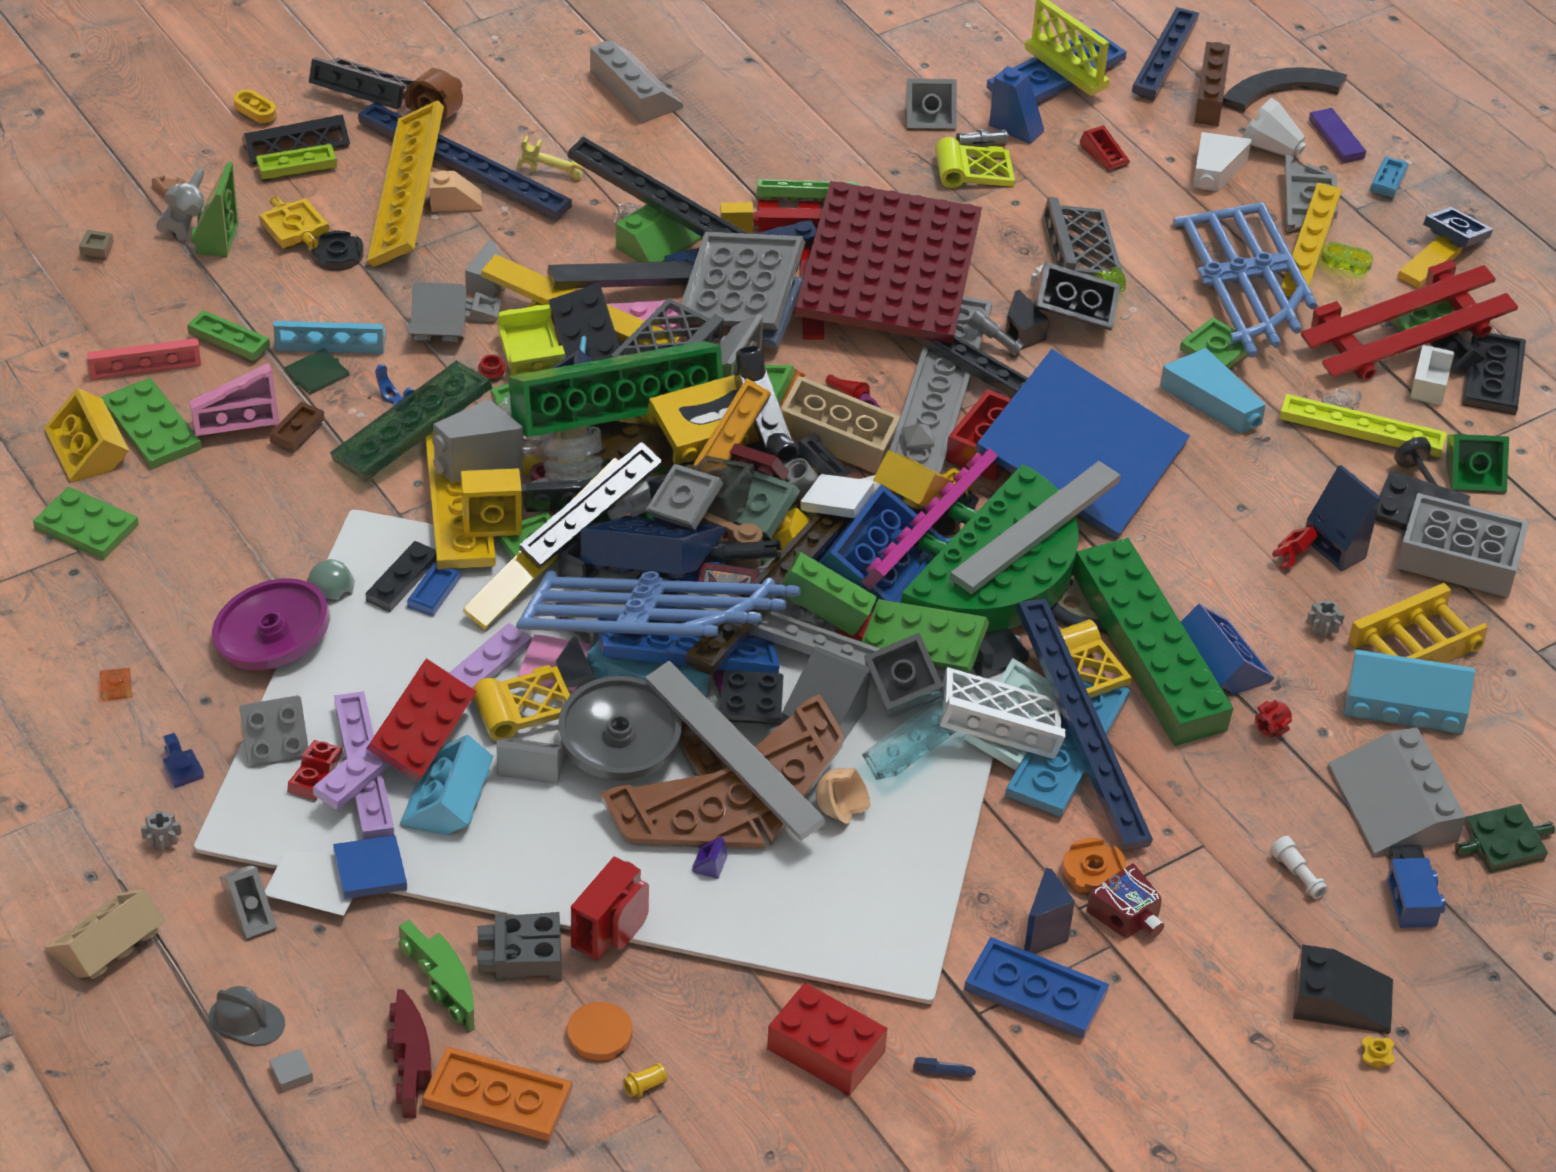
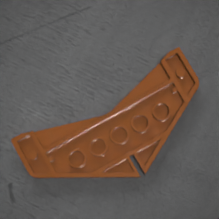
M818 694L804 701L795 709V713L758 743L755 748L806 798L842 748L844 734L821 694ZM729 767L712 774L632 787L631 784L617 786L601 793V800L621 836L626 842L631 844L703 846L721 836L725 841L726 847L765 849L766 843L755 823L759 824L770 845L773 844L785 827L778 817Z

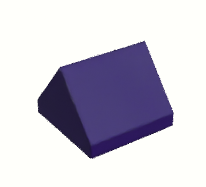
M721 836L700 847L692 866L693 872L719 879L728 856L725 841Z

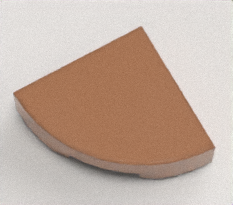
M165 176L152 178V186L164 198L171 186L179 183L187 184V182L176 177L177 180L165 179Z

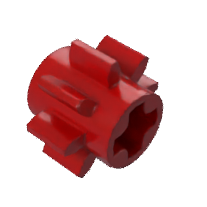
M1273 700L1272 702L1265 701L1257 707L1259 714L1255 716V724L1262 734L1270 735L1271 738L1276 735L1281 737L1290 730L1288 724L1292 722V713L1286 704Z

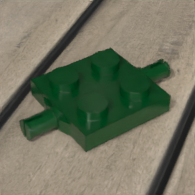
M1522 804L1466 816L1464 826L1470 835V841L1456 843L1455 851L1458 856L1475 852L1484 861L1488 871L1495 872L1544 860L1548 851L1540 837L1554 834L1555 827L1551 821L1538 825L1533 824Z

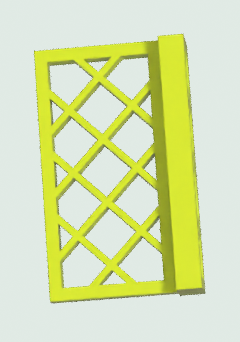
M1036 0L1032 38L1025 41L1024 49L1090 96L1108 88L1110 79L1105 76L1109 42L1049 0ZM1044 8L1047 10V13H1048V15H1049V17H1050V19H1048V20H1047L1046 15H1045V13H1044V11H1043ZM1059 19H1061L1064 22V25L1067 29L1066 31L1063 30ZM1052 21L1057 35H1054L1049 22ZM1041 26L1043 27L1045 34L1041 33ZM1075 30L1080 32L1081 37L1084 41L1083 43L1080 42ZM1067 33L1069 34V36H1070V38H1071V40H1072V42H1073V45H1074L1073 47H1071V45H1070V43H1069V41H1068V39H1067V36H1066ZM1059 37L1062 46L1057 42L1056 38ZM1092 41L1098 46H1100L1099 55L1097 54ZM1083 45L1086 46L1091 57L1090 59H1088L1083 49ZM1074 49H1076L1077 54H1078L1079 57H1077V56L1074 54V52H1073ZM1090 61H1093L1096 69L1091 66Z

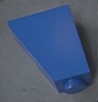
M1006 66L994 77L989 126L998 130L1005 129L1007 134L1031 144L1044 133V126L1029 75Z

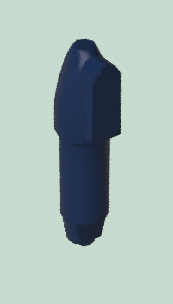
M917 1057L913 1063L914 1070L931 1076L941 1075L964 1078L972 1077V1075L976 1074V1070L973 1067L964 1064L939 1062L937 1058Z

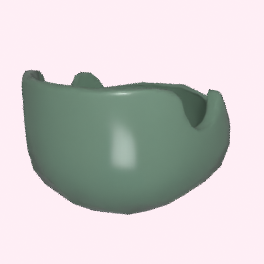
M328 559L316 564L311 569L307 582L319 588L326 600L339 601L344 592H353L355 580L343 562Z

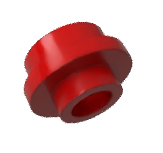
M486 355L478 365V372L484 378L496 379L505 373V364L497 355Z

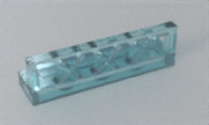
M944 696L935 700L862 753L876 780L897 776L957 732L940 727Z

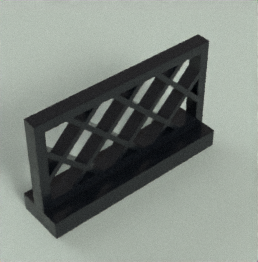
M316 57L311 61L308 83L397 110L401 108L402 99H405L406 88L415 80L339 57L330 61Z

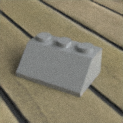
M757 314L733 326L728 335L722 337L719 345L721 346L723 378L735 375L737 371L736 352L739 349L747 346H758L762 349L763 315Z

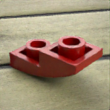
M313 740L301 755V766L288 781L287 792L316 800L317 797L313 795V788L335 769L342 754V747L325 741Z

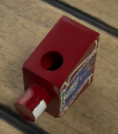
M1134 863L1089 891L1086 912L1123 937L1129 938L1142 929L1151 938H1154L1164 928V923L1158 919L1162 902L1161 896Z

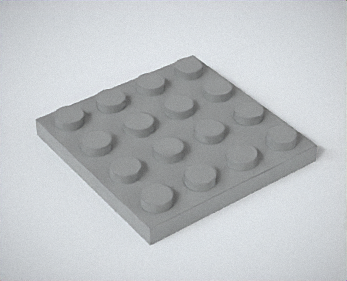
M705 232L681 304L708 318L717 314L724 318L723 327H733L757 314L763 315V329L778 330L805 245L803 237ZM697 322L688 323V325H700Z

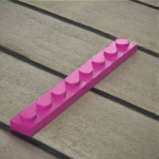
M990 448L982 456L977 453L966 464L970 469L967 470L963 467L953 477L956 483L953 485L949 482L938 493L942 498L938 499L935 497L924 508L928 513L925 515L921 511L910 522L913 529L911 530L907 526L895 538L899 543L896 545L894 542H891L881 553L884 559L881 560L877 557L866 568L870 574L862 583L871 590L998 455Z

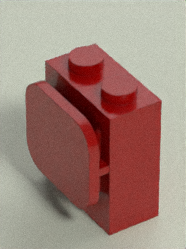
M615 856L611 858L570 906L571 947L598 961L612 943L613 947L619 950L629 943L644 924L649 912V884L641 880V869L631 862L623 861Z

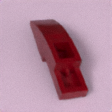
M397 989L396 1003H390L389 1020L394 1022V1029H388L387 1049H393L394 1063H398V1077H403V1084L396 1085V1104H402L403 1118H416L418 1091L426 1090L432 1079L430 1044L425 1024L413 1000L404 989Z

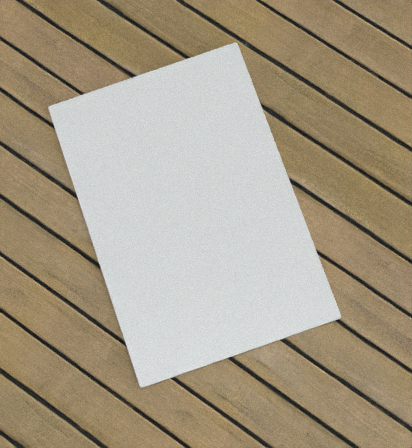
M353 509L349 512L328 559H335L347 566L355 580L354 590L352 593L344 592L339 601L326 600L330 610V622L323 638L313 649L299 659L276 668L261 701L299 695L302 701L308 746L313 740H318L342 747V754L336 765L337 767L346 760L334 705V695L364 691L373 734L375 735L426 658L449 673L506 624L510 623L516 627V623L547 571L552 570L559 577L558 561L552 563L486 630L482 629L463 613V608L512 560L498 542L496 536H493L496 566L455 568V570L460 571L461 579L434 616L407 607L408 598L421 580L391 612H388L366 602L365 593L414 541L435 549L433 524ZM604 569L599 570V574L595 578L635 579L636 576ZM551 588V589H550V590H556V591H583V592L598 591V590H588V589H583V590H581V589H560V588ZM784 596L781 599L786 601L785 609L779 611L771 609V611L792 618L793 606L798 605L801 607V605ZM542 602V604L555 605V602ZM872 608L869 614L872 615L875 608ZM534 616V618L555 619V616ZM826 621L824 629L835 633L836 626ZM521 630L533 637L534 633L571 640L573 637L567 631ZM1016 636L1017 639H1018L1020 642H1022L1021 637ZM773 642L780 664L779 673L784 675L783 711L810 655ZM528 648L493 678L500 682L518 677ZM689 666L709 675L707 699L720 711L721 697L713 680V674L710 675ZM973 669L969 673L978 676ZM1004 671L986 677V679L998 682ZM869 676L867 709L843 742L842 748L822 776L836 768L857 769L869 792L870 808L862 813L853 814L848 824L825 815L819 808L815 796L818 780L807 795L806 800L825 818L824 825L802 841L785 826L773 844L770 845L759 824L756 822L755 825L766 843V848L726 847L728 856L720 877L717 879L692 871V866L701 846L647 845L626 842L601 800V793L613 787L629 784L632 787L696 776L679 746L671 760L658 771L632 780H609L596 777L577 767L567 755L558 784L497 775V742L490 739L474 698H472L442 745L443 747L468 734L494 756L489 767L490 774L484 781L480 791L481 797L475 804L471 814L473 816L472 821L466 828L444 835L404 827L400 824L416 781L392 765L382 772L394 824V834L396 835L407 880V890L389 893L495 915H505V917L560 912L561 928L571 930L570 906L611 858L615 856L623 861L631 862L641 869V880L649 884L648 916L642 927L629 941L630 943L931 1004L935 1000L994 757L964 740L965 733L940 727V717L943 712L942 701L934 699L888 718ZM521 687L510 690L512 694L521 697L527 691V689ZM982 689L989 696L992 693L989 690ZM534 692L529 700L542 704L547 696ZM973 693L968 694L974 701L980 700ZM553 699L549 707L558 709L563 707L564 702ZM524 707L520 715L522 718L532 716L536 713V710ZM559 719L517 730L512 738L561 745L558 732ZM731 722L754 747L780 726L778 724ZM243 739L195 841L194 847L195 851L200 854L277 869L286 851L333 852V844L363 840L354 797L336 810L319 798L313 800L287 792L288 781L301 766V757L251 766L247 761Z

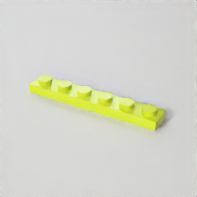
M1286 394L1279 418L1292 423L1397 448L1413 438L1426 437L1431 444L1429 455L1441 458L1447 432L1289 394Z

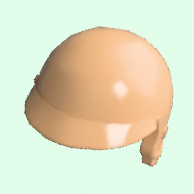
M855 768L833 769L825 773L817 784L815 796L819 808L825 815L838 819L844 824L850 822L853 814L862 813L871 806L865 782Z

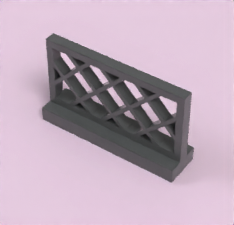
M1048 197L1042 214V220L1054 264L1104 280L1122 281L1124 275L1104 209L1062 206L1058 198ZM1063 215H1070L1074 218V220L1071 221ZM1087 217L1098 218L1099 222L1095 223ZM1081 222L1082 224H1084L1085 226H1087L1089 229H1088V230H1085L1084 228H1082V227L1079 226L1078 224ZM1069 230H1072V231L1076 232L1077 234H1079V236H1078V237H1075L1074 235H1072V234L1069 233L1068 231H1069ZM1096 232V233H1098L1099 235L1103 236L1104 238H1103V239H1099L1098 237H1096V236L1093 235L1092 233ZM1086 239L1094 245L1091 247L1090 245L1083 242V240ZM1077 246L1084 252L1081 254L1073 249V247ZM1101 248L1102 250L1107 252L1108 255L1105 256L1097 250ZM1091 255L1099 262L1095 263L1087 257ZM1082 263L1083 265L1087 266L1089 269H1086V268H1078V265H1077V264ZM1106 265L1114 271H1108L1102 266Z
M668 298L611 355V358L623 356L624 354L641 353L702 341L716 344L721 338L724 318L717 314L708 318ZM671 309L679 313L680 316H667L666 312ZM697 322L702 326L689 328L688 323ZM682 323L684 329H671L670 324ZM664 325L665 330L653 331L652 326ZM687 336L688 341L675 342L674 337ZM655 338H668L670 343L657 344ZM650 339L651 344L638 345L637 341Z

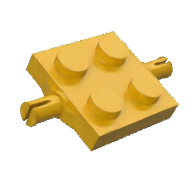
M273 196L270 199V204L274 208L259 214L261 225L282 249L294 246L300 242H305L310 249L316 248L319 242L315 238L329 232L327 221L306 198L296 202L284 203L279 196H275V198Z

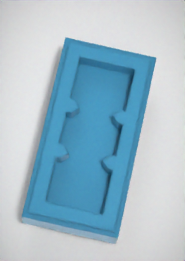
M1385 156L1371 183L1370 191L1394 198L1408 170L1409 163Z

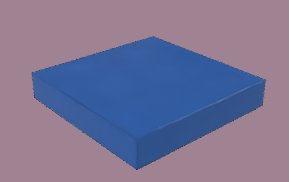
M396 835L333 844V853L344 899L407 890V880Z

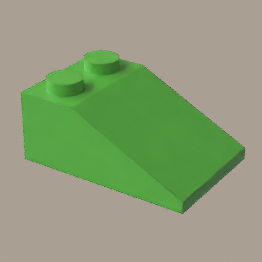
M227 162L205 202L203 211L198 214L197 227L192 229L191 241L196 245L197 254L228 257L239 225L232 162Z

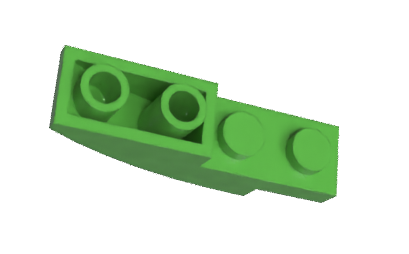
M410 920L399 926L400 941L398 942L401 952L407 958L411 957L418 964L421 972L428 977L429 987L427 990L431 999L436 1004H441L448 1011L451 1019L456 1024H461L470 1033L475 1029L473 994L466 970L458 955L440 933L428 939Z

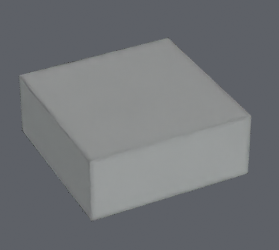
M301 1048L269 1060L271 1071L281 1092L313 1081V1073Z

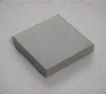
M674 464L646 508V512L649 516L695 530L722 487L723 482L719 477Z

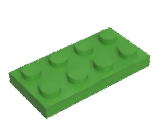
M151 377L100 397L104 400L114 422L150 469L202 449L199 438Z
M878 599L862 642L881 649L920 633L934 667L947 669L948 667L971 673L989 622L987 617Z

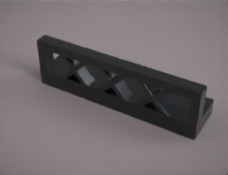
M343 114L244 133L242 137L243 147L247 148L250 164L257 163L253 150L255 146L266 144L270 147L267 154H270L272 150L284 152L275 145L277 142L285 140L295 142L291 150H296L297 144L302 148L314 147L300 141L302 137L311 135L319 137L318 142L314 146L331 144L332 148L349 145L350 141ZM340 130L343 140L332 141L325 134ZM321 140H324L325 142H327V143H324V144H320Z

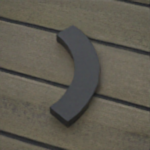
M1305 67L1269 70L1252 75L1237 83L1225 94L1222 105L1245 112L1253 102L1262 97V94L1269 91L1274 93L1291 90L1292 86L1338 94L1346 82L1347 74Z

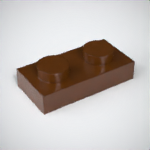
M300 402L269 433L270 442L294 451L325 419L324 411Z

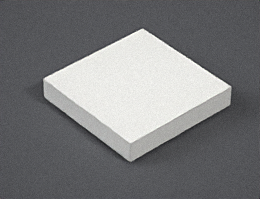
M821 474L800 501L801 510L855 518L874 492V481Z

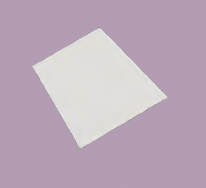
M286 851L265 889L266 896L344 916L352 898L344 899L333 852Z

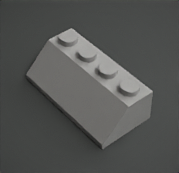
M612 40L590 47V72L640 123L683 108V103L632 52Z

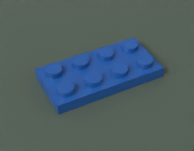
M993 937L989 938L964 986V990L1081 1038L1085 1037L1109 988V984Z

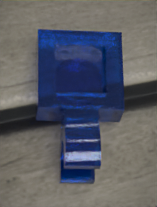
M175 733L163 736V740L166 743L164 749L168 756L163 759V766L174 787L177 788L204 778L203 769L192 748L182 751Z

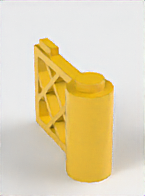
M1088 619L1060 629L1074 663L1079 664L1077 670L1082 681L1094 683L1093 687L1086 689L1090 698L1131 684L1132 677L1101 640L1098 627L1092 620ZM1098 651L1104 657L1103 661L1087 658L1089 654ZM1083 666L1100 669L1098 675L1082 672ZM1104 671L1116 673L1119 677L1110 679L1102 677Z
M550 665L532 669L533 673L500 682L494 678H482L474 684L472 689L477 692L473 698L490 739L497 742V740L507 737L512 738L517 730L559 719L562 707L555 709L549 707V704L553 699L565 703L570 694L557 666L552 668ZM554 678L556 682L552 689L539 685L541 681ZM518 687L527 689L523 697L512 694L510 690ZM534 692L547 696L542 704L529 700ZM524 707L536 710V713L532 716L522 718L520 715Z

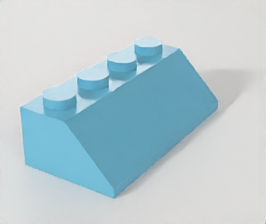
M1355 650L1346 687L1344 716L1463 734L1469 714L1475 668Z

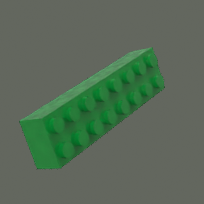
M702 341L508 376L511 417L523 427V436L532 437L647 415L650 398L722 379L721 346Z
M1129 537L1077 551L1072 575L1173 745L1177 746L1228 731L1234 708Z

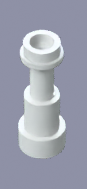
M1289 836L1279 838L1271 846L1270 853L1278 862H1283L1293 875L1299 876L1307 886L1306 893L1308 896L1315 900L1324 896L1328 891L1324 879H1317L1307 868L1308 863L1297 851V845Z

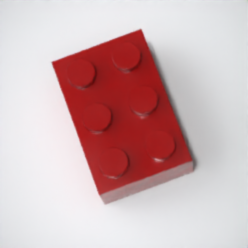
M987 389L948 436L946 461L969 470L970 468L966 464L977 453L981 456L983 455L974 449L976 444L1011 399ZM993 461L980 475L995 481L1005 468Z
M804 982L768 1025L767 1049L850 1096L885 1053L888 1028Z

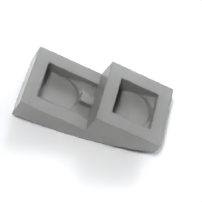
M478 292L475 293L474 299L466 297L465 321H496L501 300Z

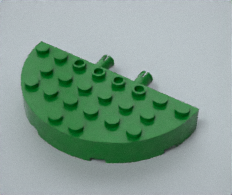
M1022 464L978 511L965 506L959 501H955L951 505L948 517L965 524L951 541L946 543L929 533H924V536L919 540L918 549L935 556V558L902 592L901 603L987 617L989 625L986 632L1017 627L1021 621L1016 610L1019 602L1046 599L1051 608L1065 593L1072 578L1079 536L1076 518L1074 516L973 594H970L951 581V571L1059 491L1044 476Z

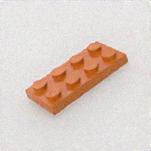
M447 1046L422 1097V1101L425 1107L549 1142L572 1091V1081Z

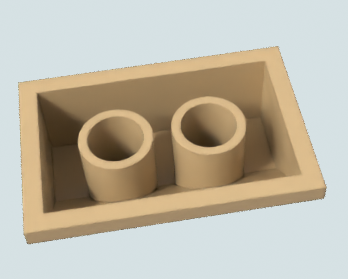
M145 889L122 892L51 942L45 949L48 954L75 977H90L94 979L108 970L106 964L114 958L120 960L129 955L134 950L132 948L133 944L139 940L144 942L158 933L156 927L165 922V919Z

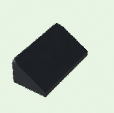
M1458 332L1430 342L1435 348L1454 352L1451 365L1459 372L1485 359Z

